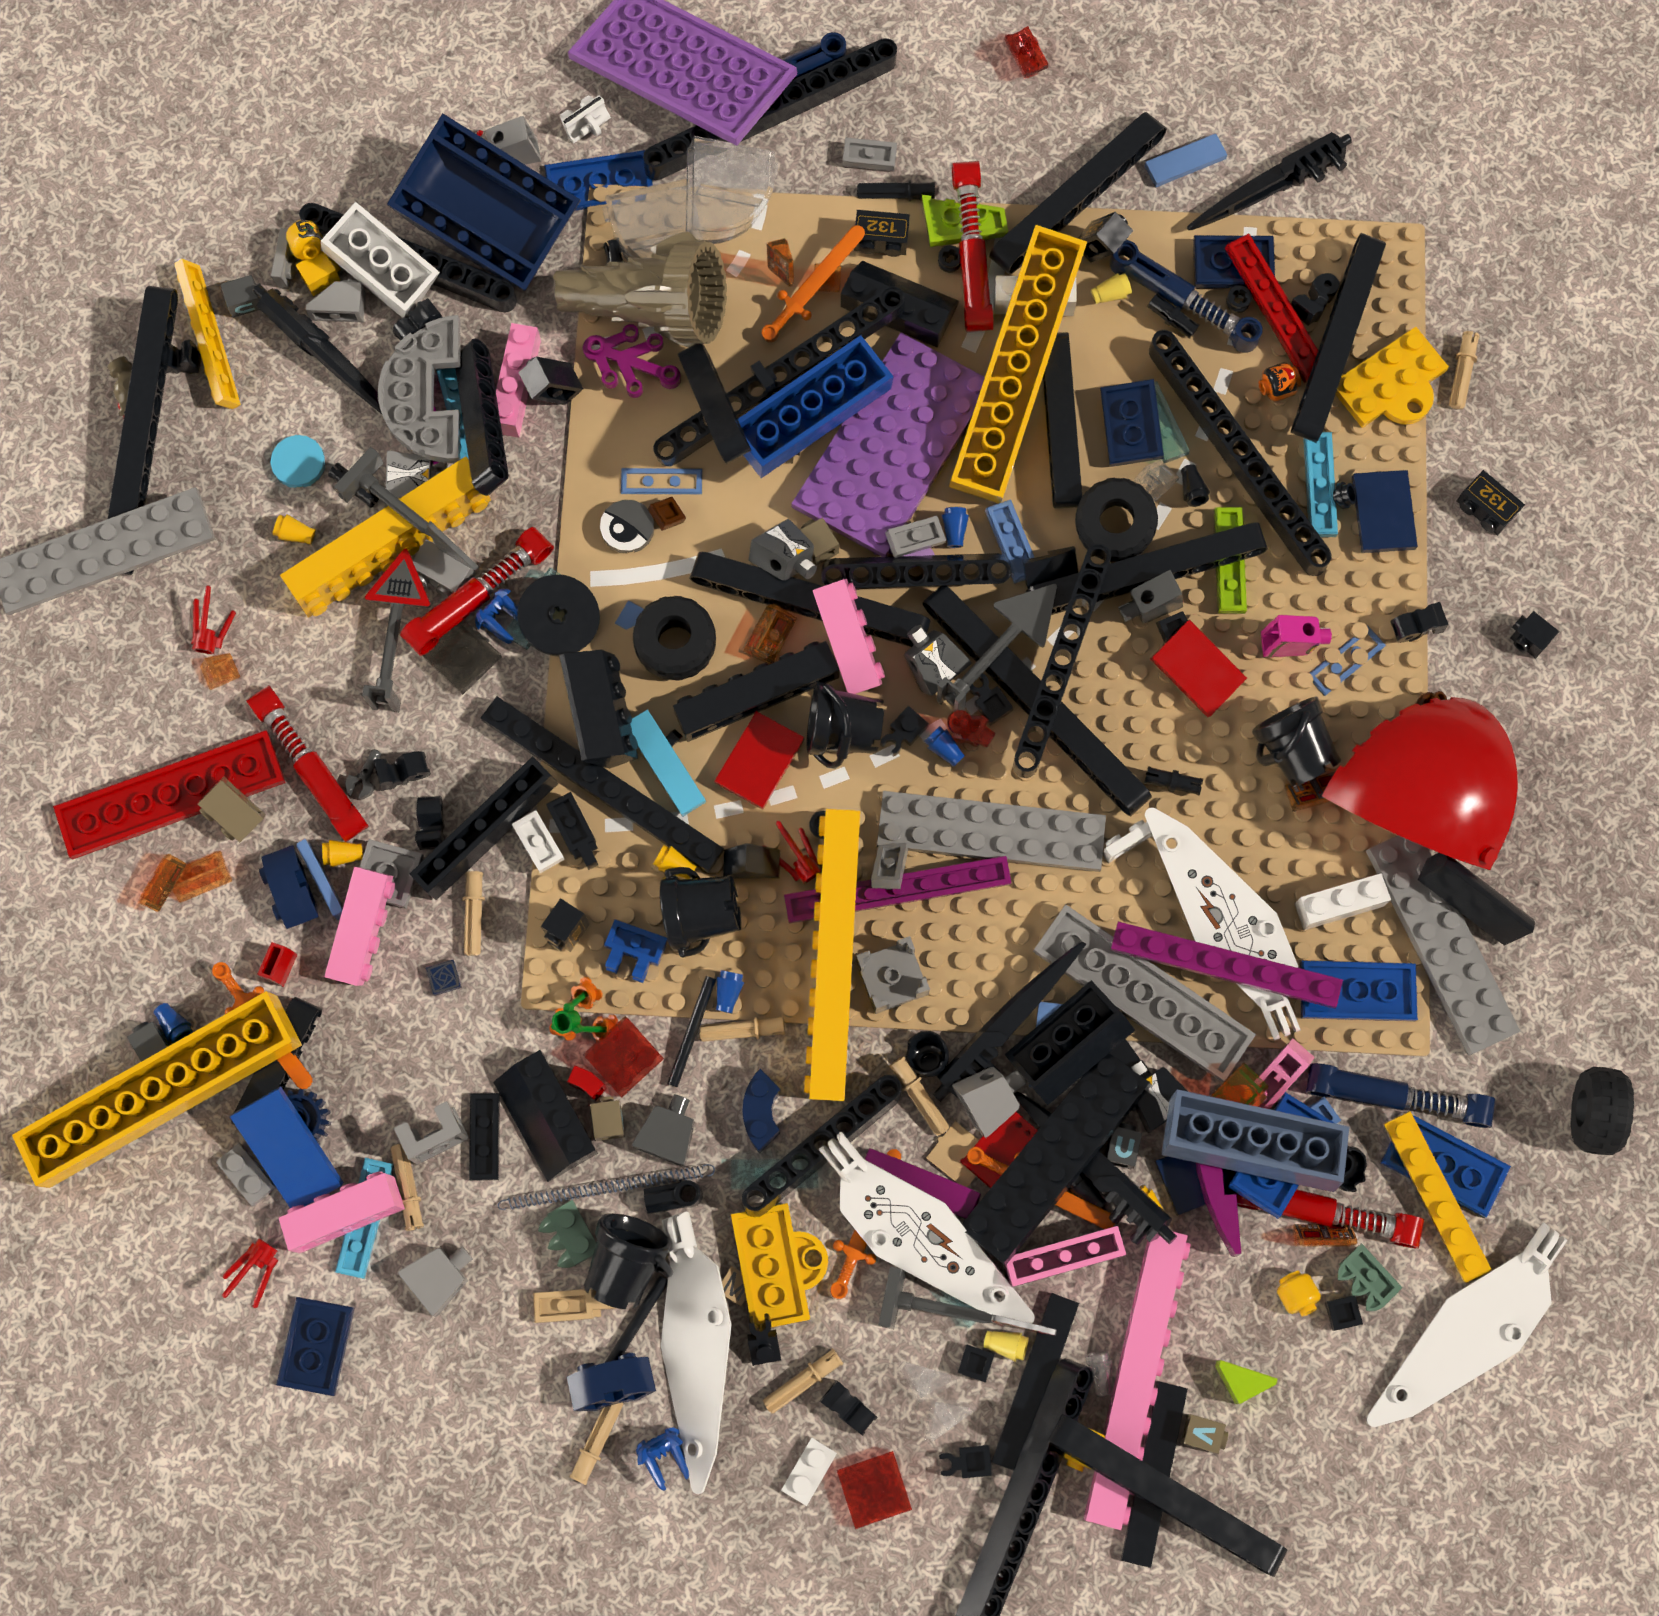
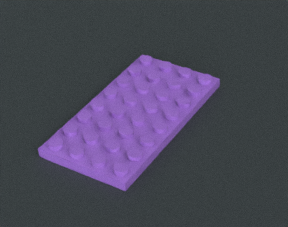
M613 0L568 51L569 59L736 146L797 75V68L665 0Z
M903 333L899 334L882 361L894 376L891 390L843 422L791 503L793 509L815 519V521L823 517L830 529L881 557H887L891 550L885 532L888 529L906 525L969 426L985 379L981 374Z

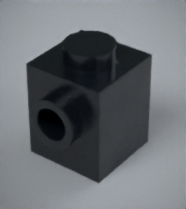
M1533 611L1527 618L1522 615L1511 627L1515 632L1510 639L1514 641L1513 644L1519 651L1523 653L1528 652L1536 659L1560 631Z

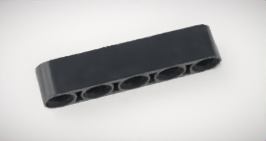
M294 997L285 1012L303 1046L304 1042L308 1043L316 1027L313 1024L317 1017H321L322 1008ZM302 1046L291 1051L298 1059L303 1052L301 1051ZM277 1060L254 1072L234 1113L280 1086L284 1090L290 1077H288V1074Z

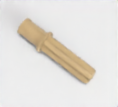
M1473 331L1463 332L1460 351L1456 354L1458 362L1449 406L1456 410H1462L1465 407L1473 364L1477 362L1476 350L1480 335L1476 332L1474 337H1472Z
M468 871L465 872V896L462 897V901H465L464 954L467 956H478L481 953L482 902L485 901V897H482L483 872Z
M783 1016L768 1019L754 1017V1020L701 1025L699 1029L700 1039L706 1042L747 1037L760 1039L761 1036L785 1035Z
M904 1056L892 1062L889 1067L903 1086L901 1090L907 1092L933 1133L938 1136L949 1129V1124L921 1084L920 1080L922 1078L915 1075Z
M396 1144L391 1147V1154L398 1189L405 1208L402 1210L405 1230L413 1231L415 1227L417 1229L424 1227L419 1207L421 1197L417 1196L411 1161L408 1160L402 1145Z
M832 1348L831 1351L811 1364L809 1362V1366L765 1397L763 1399L765 1407L771 1414L775 1413L818 1381L822 1383V1378L844 1363Z
M623 1403L602 1408L584 1448L579 1450L581 1454L569 1476L570 1478L584 1485L587 1484L597 1460H601L599 1457L618 1418Z

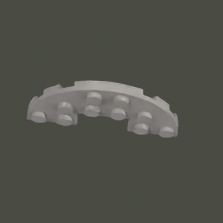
M459 315L430 321L425 324L426 327L414 334L410 332L395 346V352L389 361H385L378 383L380 410L385 423L394 437L411 452L423 458L443 463H456L460 460L459 410L434 411V369L460 367Z

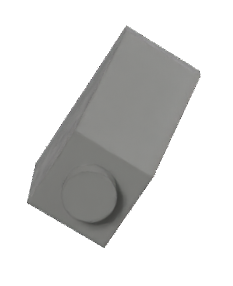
M348 279L343 282L335 281L306 305V312L312 321L363 323L366 292L362 282Z

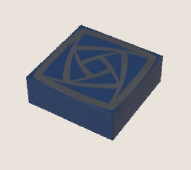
M454 960L426 967L434 996L462 988Z

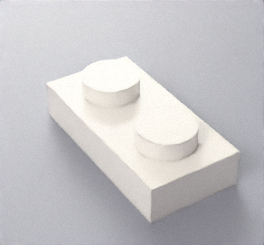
M536 810L512 823L513 828L540 873L565 860Z
M1140 820L1129 828L1130 833L1124 837L1118 834L1105 843L1107 847L1103 852V856L1108 863L1153 836L1147 822L1145 823L1143 820Z
M811 1438L781 1491L807 1506L837 1453Z

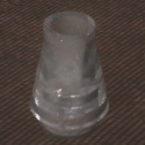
M1108 1351L1086 1354V1362L1083 1364L1090 1367L1093 1371L1094 1379L1092 1386L1095 1396L1104 1397L1112 1395L1113 1358H1109Z

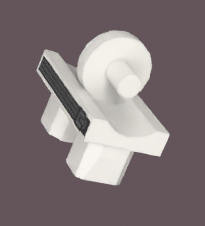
M588 95L581 100L580 109L575 112L566 110L560 114L567 136L573 144L590 132L596 137L600 135L601 129L599 126L611 118L605 107L604 99L600 95L596 98Z

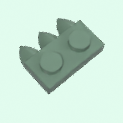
M573 1200L547 1214L541 1222L538 1232H557L550 1240L548 1249L556 1251L566 1249L558 1261V1267H574L593 1256L596 1241Z
M1362 1243L1339 1263L1338 1280L1352 1279L1354 1281L1352 1295L1361 1296L1366 1294L1368 1296L1366 1311L1380 1310L1403 1288Z

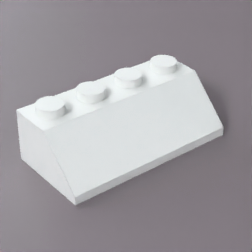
M357 202L349 208L321 240V251L357 281L362 282L363 286L402 318L407 317L409 311H413L440 273Z

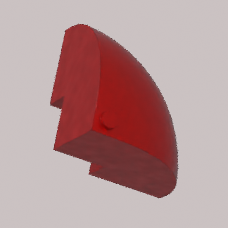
M1451 697L1449 700L1434 698L1430 699V703L1423 705L1416 703L1400 711V716L1392 721L1385 720L1370 732L1371 737L1360 745L1357 744L1352 749L1354 755L1344 767L1341 765L1338 767L1322 794V797L1394 834L1454 859L1491 870L1509 832L1514 816L1518 790L1516 759L1508 735L1501 723L1484 706L1476 701L1465 698Z

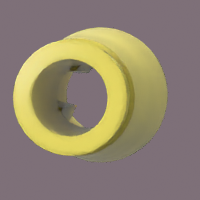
M1117 273L1095 288H1092L1091 293L1095 304L1126 299L1127 295L1132 294V289L1126 273L1121 275Z
M987 1331L984 1348L1015 1362L1017 1359L1024 1361L1029 1338L1022 1336V1333Z

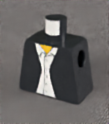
M1143 1060L1132 1066L1131 1069L1151 1084V1087L1136 1104L1139 1118L1149 1134L1166 1122L1169 1100L1177 1089L1187 1090L1165 1067L1152 1074Z

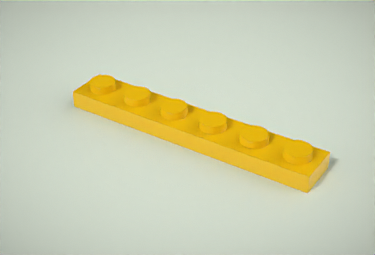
M180 259L174 263L177 271V280L181 285L184 295V303L188 309L191 319L190 324L198 343L197 348L205 367L204 372L209 381L211 396L217 405L229 409L237 408L241 403L201 267L185 259Z
M1411 1111L1383 1123L1463 1281L1467 1283L1492 1271Z

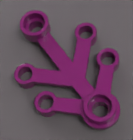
M634 324L624 326L622 332L608 338L600 335L590 336L583 343L582 348L585 357L597 363L602 374V383L608 389L615 388L618 385V376L615 371L610 369L607 359L617 362L627 384V393L632 398L640 397L643 393L642 383L635 378L631 368L660 378L661 385L666 389H674L681 383V374L676 366L667 365L662 367L637 358L651 351L658 352L663 348V338L658 333L650 334L647 341L623 351L613 349V347L624 342L633 343L638 340L639 331ZM632 330L635 332L633 336L626 335L628 331ZM653 340L660 341L658 345L651 344ZM593 345H600L598 350L591 349ZM668 372H673L674 376L668 378L665 376V374ZM609 376L615 378L613 382H606L605 379ZM632 386H638L639 390L633 392L630 390V388Z

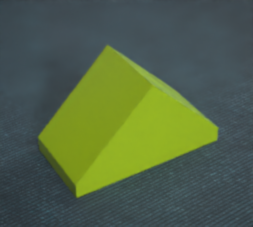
M1217 1360L1215 1364L1235 1404H1241L1277 1384V1378L1232 1363Z

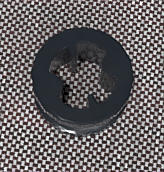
M947 245L939 251L938 264L941 270L951 273L960 268V251L958 247ZM950 255H953L954 260H952L950 263H947L946 258H948Z
M1234 286L1228 293L1226 299L1227 307L1235 313L1246 311L1252 300L1251 291L1245 286ZM1235 295L1236 298H1238V295L1243 296V303L1242 301H1240V303H1236L1234 301Z

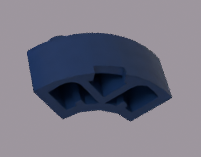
M294 845L262 856L263 868L259 869V873L263 883L269 885L275 904L272 905V910L276 920H282L286 929L318 918L317 904Z
M761 1069L755 1073L747 1086L742 1108L747 1135L759 1154L780 1134L779 1128L773 1121L772 1112L774 1102L781 1094L780 1088Z
M627 1353L619 1356L618 1360L598 1365L594 1363L582 1364L577 1367L578 1372L567 1376L574 1411H597L614 1404L638 1401L656 1391L649 1357H636L635 1353Z

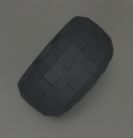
M1114 477L1099 481L1084 493L1078 504L1075 518L1076 531L1087 550L1094 544L1107 546L1111 552L1110 562L1135 557L1148 547L1156 533L1158 514L1154 499L1142 485L1130 479ZM1114 506L1125 508L1133 517L1132 526L1125 532L1118 534L1110 533L1100 524L1102 513Z
M665 596L648 604L639 614L633 630V643L636 655L646 670L661 679L679 681L697 675L709 664L715 651L716 631L708 612L696 601L682 596ZM672 627H680L688 631L691 637L689 642L683 647L668 649L658 642L661 634Z
M1591 1067L1579 1075L1572 1096L1570 1127L1574 1144L1584 1152L1598 1155H1614L1620 1152L1627 1144L1633 1124L1634 1090L1631 1080L1621 1070Z

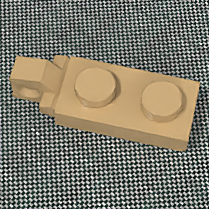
M585 1289L533 1293L534 1323L594 1319V1317H601V1310L616 1308L594 1299L596 1291L590 1289L589 1293Z

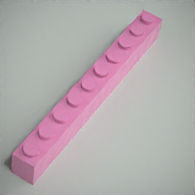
M1174 1232L1177 1238L1170 1245L1161 1236L1151 1242L1147 1240L1103 1431L1105 1439L1140 1460H1143L1144 1447L1140 1446L1142 1436L1148 1435L1151 1418L1147 1417L1149 1405L1154 1406L1158 1393V1388H1154L1156 1376H1161L1164 1367V1359L1160 1358L1162 1347H1167L1170 1340L1171 1330L1167 1329L1169 1317L1174 1318L1178 1302L1173 1300L1176 1289L1181 1288L1184 1278V1272L1180 1271L1182 1260H1187L1191 1245L1186 1243L1188 1235ZM1094 1471L1083 1520L1121 1530L1122 1524L1127 1525L1130 1518L1131 1507L1127 1506L1129 1494H1134Z

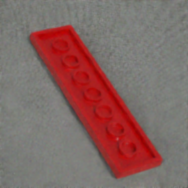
M267 730L53 806L69 858L73 860L201 814L199 811L201 807L198 805L199 801L223 776L246 797L285 784L286 782L269 732Z

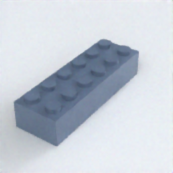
M1177 1089L1169 1100L1162 1155L1335 1192L1344 1183L1350 1127Z

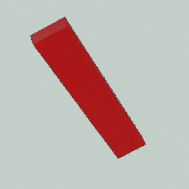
M1248 233L1227 244L1225 250L1246 286L1251 291L1253 298L1293 366L1297 368L1303 383H1306L1318 349L1251 235Z

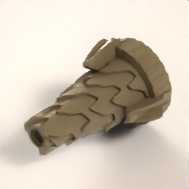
M691 232L679 233L652 245L651 251L653 254H651V258H628V262H608L605 266H581L582 270L556 271L553 276L555 281V299L557 302L556 308L560 312H584L593 316L612 317L614 322H638V327H654L655 332L686 347H691L694 344H709L718 335L723 324V317L725 316L727 284L724 263L719 250L709 240H697Z

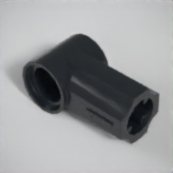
M691 1180L644 1189V1202L647 1214L681 1208H693L698 1206L703 1199L702 1188ZM693 1186L696 1190V1196L692 1201L685 1202L682 1199V1191L685 1187Z

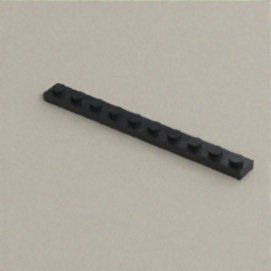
M496 696L481 716V720L668 847L672 846L686 859L707 873L710 872L724 852L723 847L604 767L582 761L580 751L498 696Z

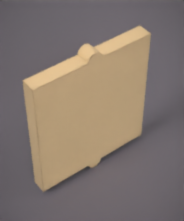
M955 1121L943 1137H938L937 1145L926 1159L953 1181L968 1188L976 1176L960 1163V1160L967 1155L968 1151L976 1145L979 1139Z

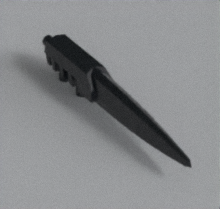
M1331 132L1284 157L1280 164L1250 180L1217 202L1187 226V229L1194 230L1248 208L1281 190L1285 191L1292 187L1294 179L1301 184L1304 182V176L1307 175L1309 178L1313 177L1319 183L1325 178L1323 171L1326 170L1327 164L1335 166L1339 171H1342L1347 166L1344 159L1346 147L1352 143L1350 135L1346 134L1339 138L1338 135Z
M261 284L255 286L253 293L260 298L256 306L300 349L310 356H314L352 391L381 413L378 392L328 340L330 337L323 330L319 329L315 323H312V320L305 314H298L299 308L287 296H280L281 292L278 289L272 288L267 291Z
M1078 943L1045 968L1016 993L978 1031L937 1076L942 1084L933 1095L940 1102L950 1092L958 1098L952 1087L953 1084L987 1068H996L990 1062L998 1056L999 1052L995 1047H1001L1032 1013L1078 957L1086 943Z
M1021 1092L1014 1093L1018 1102L1041 1128L1052 1113ZM1098 1151L1082 1172L1100 1192H1110L1105 1200L1108 1203L1113 1202L1117 1207L1110 1214L1109 1219L1113 1223L1118 1224L1126 1215L1128 1217L1126 1220L1130 1224L1134 1222L1138 1228L1130 1236V1239L1137 1245L1141 1243L1146 1235V1239L1149 1242L1161 1236L1170 1245L1177 1238V1235L1168 1228L1172 1218L1125 1173H1122Z

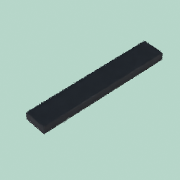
M1051 1293L1040 1326L1056 1329V1336L1037 1332L993 1455L992 1463L1014 1471L1054 1369L1060 1360L1079 1303Z
M1158 1381L1156 1387L1158 1388L1156 1402L1152 1406L1151 1424L1148 1435H1146L1142 1461L1170 1477L1188 1388ZM1134 1495L1121 1561L1151 1568L1162 1511Z

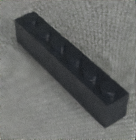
M812 642L806 645L803 651L796 654L793 652L786 653L779 657L777 662L770 665L768 663L760 664L751 673L744 676L743 674H736L730 677L725 684L720 686L717 684L710 685L703 689L699 695L694 697L687 695L677 700V704L673 705V709L687 742L755 714L756 711H763L814 689L817 682L829 683L838 679L839 668L827 642Z
M532 756L409 873L410 876L431 897L437 900L513 828L512 823L523 818L558 785L557 781Z

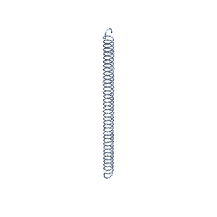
M705 1164V1165H703V1166L710 1165V1166L713 1167V1173L710 1174V1175H707V1176H711V1175L714 1174L715 1168H714L713 1165H711V1164ZM697 1166V1171H699L701 1178H703V1174L701 1175L699 1166ZM691 1167V1171H693L694 1176H695V1178L697 1179V1178H698V1175H697V1177H696L694 1168ZM686 1168V1172H688L689 1178L692 1180L693 1177L690 1176L689 1170ZM681 1169L680 1172L683 1174L684 1180H687V1177L685 1178L683 1169ZM670 1170V1175H672L673 1181L676 1182V1179L674 1180L672 1171ZM675 1170V1174L677 1173L678 1179L681 1182L682 1178H679L678 1171ZM665 1171V1172H664V1175H666L667 1180H668V1182H669L667 1173H666V1171ZM659 1172V1177L661 1176V1180L665 1184L666 1181H663L662 1175ZM654 1173V1178L656 1179L657 1184L660 1185V1181L658 1183L656 1174ZM648 1174V1178H650L651 1184L654 1186L655 1183L652 1182L651 1176ZM643 1175V1180H645L647 1187H649L650 1184H647L645 1175ZM638 1176V1177H637V1180H639L640 1185H641V1187L643 1188V1187H644V1184H643V1186H642L640 1177ZM632 1177V1181H634L635 1187L638 1189L639 1186H636L635 1179ZM627 1178V1182L629 1183L630 1189L632 1190L633 1186L631 1187L629 1178ZM616 1179V1184L618 1185L619 1190L622 1191L623 1188L620 1189L618 1180ZM621 1179V1183L623 1182V1186L627 1191L628 1187L626 1189L623 1179ZM611 1180L610 1184L612 1185L614 1192H617V1188L615 1191L613 1182ZM605 1181V1186H607L608 1192L611 1193L612 1190H609L608 1184ZM600 1182V1187L602 1188L603 1193L606 1194V1191L604 1192L602 1183ZM595 1183V1184H594V1187H596L597 1193H598V1195H600V1194H601V1191H600V1193L598 1192L597 1185H596V1183ZM589 1184V1189H591L592 1195L595 1196L596 1193L593 1194L591 1184ZM584 1185L583 1187H584V1189H585V1192H586L587 1196L589 1197V1196H590V1193H589V1195H588L587 1190H586V1186ZM578 1186V1190L580 1191L581 1196L584 1198L585 1194L582 1195L580 1186ZM573 1187V1192L575 1193L576 1198L579 1199V1195L577 1197L575 1188ZM562 1188V1193L564 1194L565 1199L568 1201L569 1197L566 1198L564 1189ZM567 1188V1192H569L570 1198L573 1200L574 1196L572 1198L570 1190ZM557 1189V1190H556V1191H557V1194H558V1196H559L560 1201L562 1202V1201H563V1197H562V1200H561L560 1195H559V1191H558V1189ZM551 1190V1195L553 1196L554 1201L557 1202L558 1199L555 1200L553 1191ZM546 1191V1196L548 1198V1201L550 1202L548 1193ZM540 1192V1196L542 1197L544 1204H546L547 1200L546 1202L544 1201L542 1192ZM535 1193V1198L537 1199L538 1204L541 1205L542 1202L539 1203L537 1194ZM524 1195V1199H525V1201H526V1204H527L528 1207H530L531 1204L528 1205V1202H527V1199H526V1195ZM519 1196V1201H520V1203H521V1206L524 1208V1207H525V1204H524V1206H523L522 1201H521V1197ZM508 1197V1199H506V1200H502V1201H507V1200H508L511 1209H512V1210L514 1209V1206H513V1208H512V1206H511L509 1197ZM513 1197V1201L515 1202L516 1207L519 1209L520 1205L517 1206L515 1197Z

